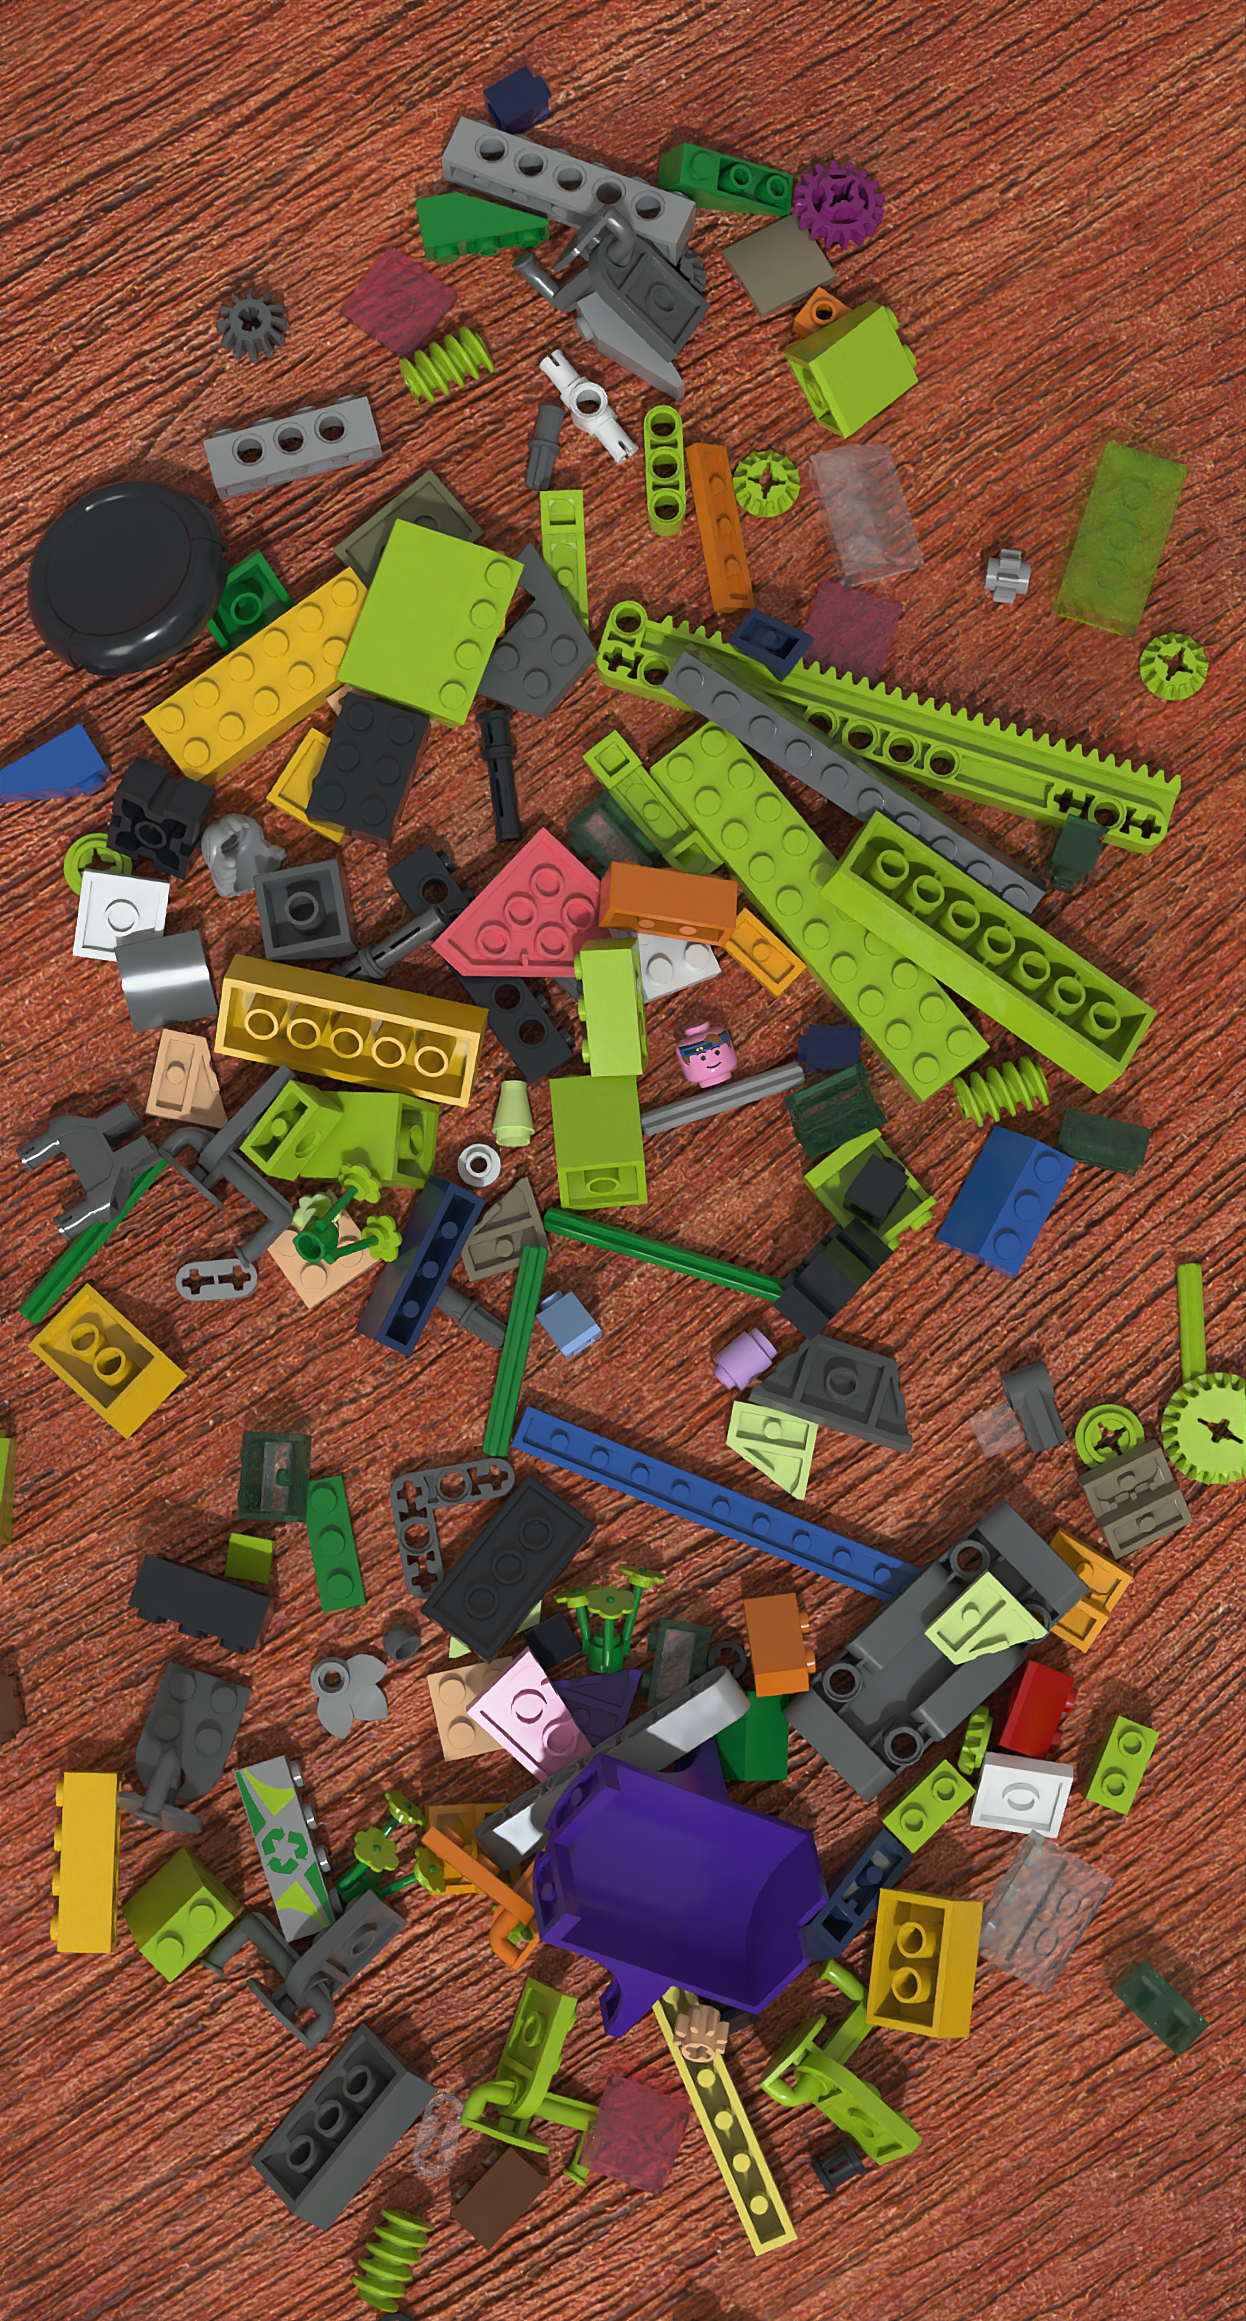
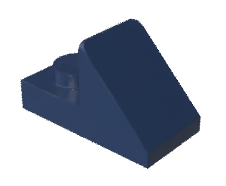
M752 608L728 640V643L736 652L765 665L777 681L782 682L815 639L804 631Z

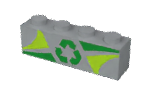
M286 1753L234 1771V1775L286 1943L320 1932L328 1926H333L340 1919L339 1914L345 1913L344 1904L337 1888L330 1889L325 1872L332 1870L325 1845L317 1846L312 1829L318 1828V1821L312 1803L304 1804L299 1787L305 1785V1780L299 1761H291L289 1754Z

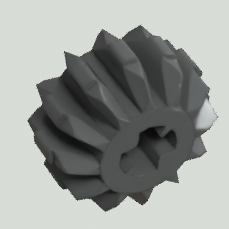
M249 288L246 293L247 299L241 301L240 297L233 293L231 301L234 307H220L219 312L224 319L216 323V329L218 333L223 335L220 340L224 349L233 348L235 359L239 361L248 352L251 363L256 364L259 359L258 353L264 352L269 359L274 357L271 345L284 347L286 341L281 333L289 329L287 319L282 318L284 308L281 303L272 304L271 294L267 293V291L256 300L254 290ZM253 321H258L260 324L257 330L253 326ZM247 323H250L252 326V331H246L245 325Z

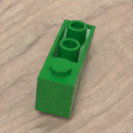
M683 142L660 156L657 188L667 192L677 191L684 194L691 201L696 202L695 208L787 217L790 215L794 175Z
M458 192L415 200L426 263L435 261L437 264H450L459 260L460 256L476 254L479 257H489L498 254L504 248L518 246L519 249H532L540 246L543 241L550 240L548 219Z

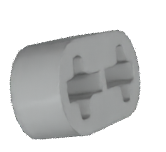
M237 1258L188 1263L180 1268L176 1275L175 1284L180 1295L191 1302L242 1299L249 1297L256 1291L259 1285V1274L253 1264L250 1263V1267L246 1269ZM236 1267H241L245 1274L251 1275V1280L244 1282L243 1290L237 1291L236 1286L232 1283L221 1284V1277L234 1275ZM198 1270L199 1275L203 1278L214 1277V1284L200 1286L199 1294H194L192 1288L185 1287L184 1285L185 1280L192 1278V1271Z

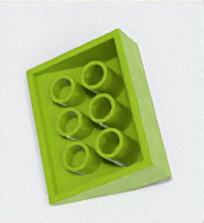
M398 518L395 519L335 680L452 729L463 726L525 564L488 548Z

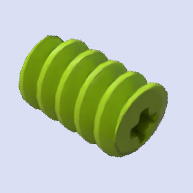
M465 326L459 328L460 342L450 334L445 335V350L436 342L430 343V358L421 350L415 351V365L406 358L399 359V369L402 378L419 408V397L422 395L431 404L435 403V388L441 390L446 396L450 395L449 381L451 380L460 388H464V373L466 372L476 381L479 380V365L481 364L491 373L495 371L493 361L486 346L475 330V334H473Z
M1020 1057L1018 1071L1011 1062H1004L1002 1064V1076L993 1066L988 1067L985 1073V1081L976 1071L972 1072L969 1076V1087L962 1078L957 1077L953 1079L956 1101L966 1125L968 1118L972 1117L979 1128L983 1127L984 1113L986 1112L991 1115L995 1122L1000 1121V1108L1005 1107L1010 1115L1014 1117L1017 1112V1102H1022L1028 1112L1033 1111V1097L1038 1096L1044 1106L1049 1105L1047 1082L1036 1057L1034 1058V1065L1028 1057Z
M382 2208L380 2214L390 2223L388 2227L374 2226L373 2231L382 2240L380 2243L367 2241L365 2247L374 2255L373 2260L359 2258L358 2264L367 2273L365 2276L352 2275L350 2281L359 2288L357 2296L366 2303L384 2311L397 2312L399 2305L393 2297L400 2298L404 2296L406 2288L401 2281L411 2280L414 2274L408 2264H418L421 2259V2254L415 2247H426L429 2238L423 2231H432L435 2227L426 2220L400 2209Z

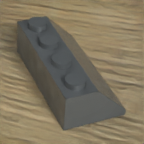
M362 2023L254 2157L251 2164L293 2214L326 2231L439 2090L413 2062L371 2027Z

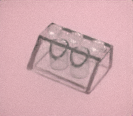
M850 444L810 456L808 473L843 589L925 566L889 445Z
M1032 1829L1026 1841L1018 1849L1017 1856L1003 1879L997 1884L993 1896L982 1912L978 1954L1004 1971L1047 1994L1115 1880Z

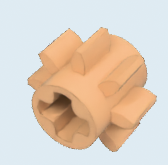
M694 2005L688 2009L687 2015L681 2013L677 2015L673 2045H682L681 2052L683 2056L691 2061H711L715 2057V2052L725 2053L730 2024L729 2022H720L721 2015L715 2008L708 2005Z

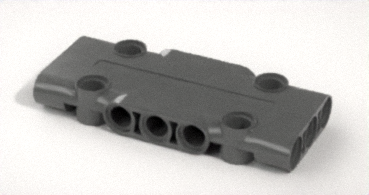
M1002 1498L963 1536L954 1540L949 1549L938 1560L933 1559L926 1564L846 1642L844 1645L845 1649L837 1657L828 1661L823 1670L809 1683V1691L799 1692L781 1712L789 1723L838 1774L869 1803L908 1765L917 1762L922 1756L923 1751L933 1741L938 1742L946 1737L1026 1659L1027 1651L1035 1643L1046 1639L1051 1628L1089 1593L1091 1588L1018 1512ZM965 1547H975L980 1551V1561L973 1568H962L957 1564V1555ZM987 1569L1028 1611L1033 1610L1041 1614V1625L1048 1633L1042 1638L1023 1641L1011 1645L1007 1649L979 1655L976 1659L955 1665L924 1634L923 1630ZM838 1669L849 1670L854 1675L852 1685L842 1690L834 1688L829 1682L833 1672ZM899 1733H909L915 1738V1744L908 1752H897L891 1747V1741L894 1736Z

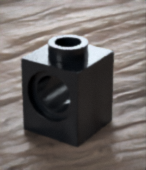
M872 1154L845 1193L843 1208L879 1230L906 1192L910 1177L905 1174V1168L894 1159L889 1157L881 1159Z

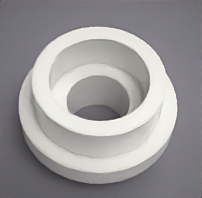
M471 1145L461 1153L458 1159V1172L463 1181L470 1186L486 1187L492 1184L500 1174V1158L496 1151L487 1145ZM475 1158H483L487 1161V1168L484 1172L476 1173L471 1169V1163Z

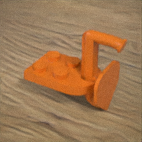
M445 1825L439 1832L431 1826L421 1839L422 1843L499 1905L493 1915L489 1942L492 1951L497 1957L516 1972L540 1942L536 1917L534 1918L535 1910L532 1896L534 1861L513 1888L510 1889L497 1878L501 1873V1869L481 1853L474 1860L462 1849L465 1847L466 1841ZM519 1921L536 1933L524 1951L507 1939Z

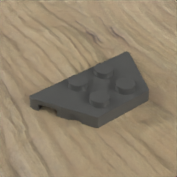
M817 1334L811 1341L807 1338L802 1342L793 1355L787 1356L776 1366L775 1371L761 1384L757 1383L752 1388L748 1401L905 1454H909L912 1448L913 1438L912 1434L909 1435L905 1419L906 1405L904 1395L899 1390L900 1376L897 1362L894 1359Z

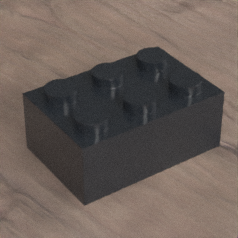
M347 692L305 811L309 823L391 849L432 731L429 718Z
M146 1554L128 1605L138 1608L136 1616L160 1625L161 1623L166 1624L168 1619L180 1623L177 1631L201 1640L203 1638L207 1639L209 1634L221 1638L220 1647L244 1655V1653H249L250 1649L262 1648L280 1598L159 1554Z

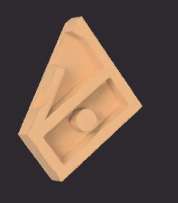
M163 1029L145 1114L221 1130L228 1123V1119L220 1097V1089L212 1067L206 1038Z

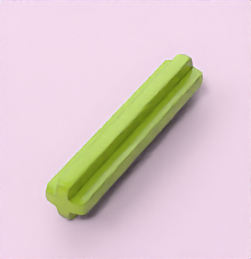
M1184 1263L1177 1267L1182 1385L1197 1376L1207 1374L1202 1267L1197 1263Z

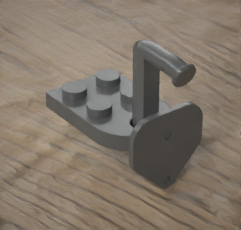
M608 203L577 231L551 267L555 273H558L578 254L588 262L561 287L535 262L533 252L522 254L512 264L513 269L518 270L526 281L554 308L563 312L573 311L576 309V302L596 291L602 300L667 363L679 354L711 306L654 249L637 237L629 221L613 205ZM606 226L612 233L602 240L597 233Z
M284 1063L217 1134L194 1127L180 1128L172 1133L156 1150L222 1212L226 1209V1206L210 1190L225 1177L269 1218L245 1244L240 1247L238 1245L234 1246L239 1260L246 1269L250 1267L249 1264L261 1256L294 1219V1210L291 1204L238 1156L242 1152L239 1147L289 1080L301 1082ZM190 1144L201 1154L197 1163L207 1173L198 1165L189 1172L175 1158Z
M169 1661L136 1749V1769L142 1785L147 1790L144 1797L127 1791H119L116 1796V1805L155 1828L199 1834L202 1829V1820L192 1813L176 1808L177 1804H188L200 1800L209 1794L219 1782L249 1704L252 1689ZM181 1772L185 1775V1778H186V1779H185V1782H184V1784H183L182 1786H181Z
M369 1889L365 1894H360L353 1898L346 1906L345 1914L333 1926H328L321 1930L314 1938L313 1946L301 1957L289 1942L286 1943L285 1937L266 1916L258 1912H252L243 1917L216 1944L207 1958L200 1961V1964L219 1975H223L224 1970L222 1969L226 1963L250 1939L286 1981L275 1992L253 1977H250L246 1984L264 2006L312 2051L328 2035L334 2025L336 2015L333 1997L409 1921L399 1910ZM299 2008H312L318 2016L306 2027L296 2016L295 2012Z

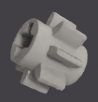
M1001 548L999 559L988 557L983 589L993 590V601L1013 604L1016 594L1026 595L1031 563L1021 562V551Z

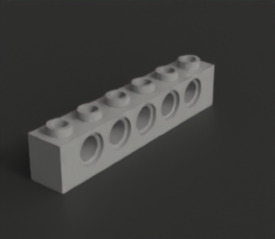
M461 116L441 158L444 180L578 230L605 205L602 203L603 200L614 199L618 202L611 205L629 221L635 235L645 241L666 262L677 265L695 225L696 202L691 201L680 192H667L651 186L642 178H628L612 172L601 163H588L574 158L563 149H549L538 145L525 135H511L500 131L484 120L473 121ZM491 156H497L501 158L493 162L485 160L486 158ZM531 170L540 172L539 174L534 176H528L524 174L525 172ZM566 185L578 186V188L574 190L563 189V187ZM645 213L656 215L652 219H644L640 216ZM604 226L597 234L604 239L612 232Z

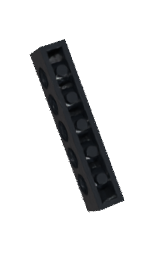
M429 843L386 871L388 880L414 918L424 913L433 905L424 898L425 891L432 885H442L448 890L445 900L438 904L446 911L451 923L476 898L466 884L461 888L458 887L450 875L456 871L452 862L442 849L435 853ZM446 929L429 939L432 944ZM442 957L473 1004L477 1007L489 1009L488 1026L531 1089L575 1061L574 1054L571 1049L576 1047L574 1040L563 1025L558 1028L554 1027L547 1016L552 1011L550 1005L539 990L533 993L530 992L522 980L525 977L462 976ZM512 989L520 995L518 1005L508 1010L500 1008L496 1003L498 994L503 990ZM530 1024L539 1025L545 1032L542 1041L535 1045L526 1044L520 1038L522 1029Z

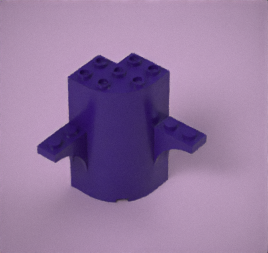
M714 1735L675 1760V1773H660L647 1770L598 1752L565 1788L544 1828L551 1830L545 1851H536L532 1877V1896L539 1938L542 1942L591 1958L605 1966L613 1974L609 1985L599 1997L604 2030L607 2035L620 2039L672 1986L758 2015L810 1963L803 1926L823 1908L829 1899L813 1833L810 1830L729 1801Z

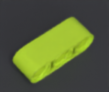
M659 405L649 410L644 420L647 519L653 532L660 536L668 537L681 531L685 523L686 495L681 416L676 409L667 405ZM658 423H667L672 426L674 431L669 436L659 437L653 433L652 428ZM660 464H669L674 467L676 473L670 478L665 479L658 477L653 470ZM662 505H671L676 508L678 514L673 519L664 520L659 518L655 511Z

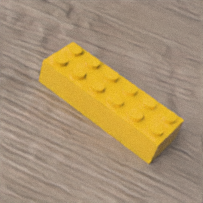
M350 566L142 717L148 729L184 777L186 776L209 787L326 703V699L345 685V683L335 680V677L368 593L367 588Z
M235 954L223 980L214 1052L279 1067L284 1063L292 1070L468 1108L477 1080L489 1009Z

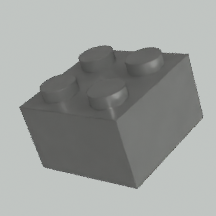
M337 859L253 876L265 954L268 961L299 966L358 954L359 945L347 875Z

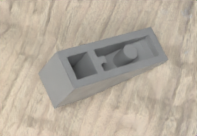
M596 291L576 302L578 318L574 319V324L585 342L592 340L598 352L676 401L684 397L685 383L672 362L667 363L602 300Z

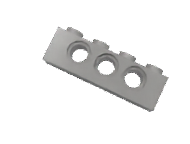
M356 395L344 396L335 400L334 405L321 409H317L315 406L304 407L296 410L292 417L277 420L274 417L263 418L254 422L251 428L237 432L231 428L223 429L213 433L211 439L203 440L220 501L383 457L367 396L358 398ZM332 426H337L344 430L343 435L335 441H329L322 437L324 431ZM292 437L303 441L302 446L294 452H287L281 448L284 441ZM255 448L262 451L260 459L254 463H245L241 460L242 454L248 449Z

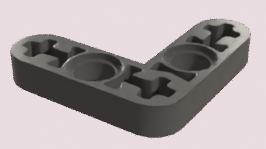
M490 1458L404 1474L393 1482L390 1489V1499L405 1584L413 1596L420 1599H428L445 1578L433 1509L498 1498L508 1494L515 1484V1472L507 1461L500 1458ZM498 1465L500 1472L508 1473V1480H504L501 1483L502 1489L494 1490L492 1484L478 1485L481 1494L472 1496L473 1482L467 1471L468 1469L477 1468L476 1477L490 1474V1466ZM449 1473H458L465 1480V1490L457 1498L446 1497L440 1488L442 1478ZM412 1481L414 1487H421L422 1495L416 1497L417 1511L426 1508L427 1518L412 1517L404 1522L401 1521V1512L410 1513L407 1500L399 1499L398 1491L405 1489L404 1482ZM416 1523L425 1525L430 1532L429 1543L421 1549L411 1548L405 1539L407 1529ZM434 1551L435 1561L426 1560L428 1572L436 1573L438 1579L437 1582L431 1584V1591L424 1592L422 1586H414L413 1577L420 1575L419 1563L415 1562L409 1565L408 1555L422 1556Z

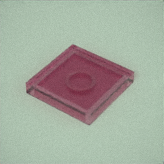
M390 245L340 309V314L400 359L406 358L410 362L414 352L420 349L457 301L458 294Z
M822 579L805 630L815 640L802 656L803 665L810 667L816 661L819 662L820 670L825 672L832 666L836 668V675L843 677L847 672H851L852 680L860 682L863 677H867L869 686L876 688L903 605Z

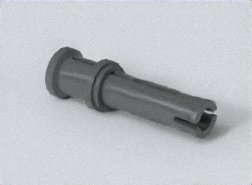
M433 904L431 908L399 928L376 946L369 944L358 949L356 957L343 966L340 964L335 965L330 969V974L368 983L375 979L381 981L387 977L391 965L451 925V920L439 904Z

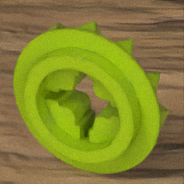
M771 449L764 452L753 451L747 458L739 462L734 473L733 488L735 498L739 505L752 515L766 518L778 516L791 508L798 497L800 490L798 469L791 463L787 455H780ZM766 468H770L772 480L779 482L778 486H771L770 492H767V499H763L761 485L754 483L755 479H762Z
M1172 631L1166 635L1155 637L1144 649L1140 659V675L1145 686L1154 695L1166 700H1182L1192 696L1201 688L1206 680L1209 662L1204 654L1203 646L1198 645L1192 640L1190 635L1184 636L1175 634ZM1180 651L1183 653L1181 656V666L1186 668L1185 673L1177 671L1167 681L1165 679L1168 675V665L1163 660L1164 658L1172 660Z
M94 833L81 837L72 844L65 856V879L70 888L79 896L81 895L84 871H81L94 865L95 851L98 852L104 864L116 865L105 871L131 875L132 859L106 848L108 834Z
M1114 1404L1100 1405L1089 1410L1078 1422L1074 1439L1080 1459L1091 1469L1120 1456L1110 1447L1094 1450V1447L1098 1445V1441L1102 1439L1098 1423L1109 1432L1120 1430L1121 1428L1125 1429L1116 1440L1117 1449L1121 1455L1145 1443L1143 1427L1138 1418L1130 1410Z
M978 1705L971 1712L965 1729L957 1765L960 1772L968 1775L972 1774L974 1767L980 1768L986 1751L993 1717L988 1716L989 1707Z

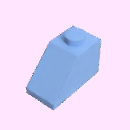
M559 1290L539 1304L542 1312L536 1317L567 1361L602 1337L601 1329L572 1291L564 1296Z

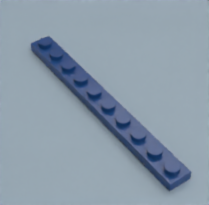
M531 1405L527 1406L511 1445L521 1451L885 1602H888L922 1569L912 1563Z

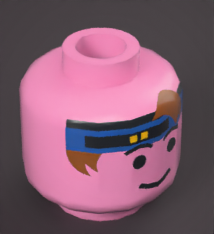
M709 1021L696 1023L685 1028L686 1037L679 1040L676 1045V1053L685 1078L690 1082H698L700 1088L712 1086L731 1078V1070L736 1067L738 1059L727 1029L720 1026L710 1027Z

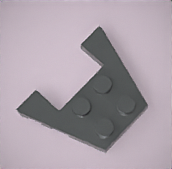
M529 543L515 559V561L525 564L517 584L536 600L491 652L476 694L545 720L600 654L561 592L559 585L545 565L540 553Z

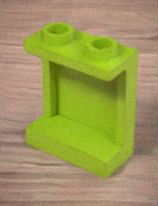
M869 1122L808 1172L802 1181L836 1222L845 1228L857 1216L843 1208L844 1195L872 1154L881 1159L889 1157L900 1163L906 1170L905 1174L910 1177L908 1187L884 1224L877 1230L860 1219L887 1246L894 1250L902 1243L897 1236L910 1226L916 1232L935 1216L930 1209L937 1203V1200L932 1195L929 1196L881 1139V1132L872 1122Z

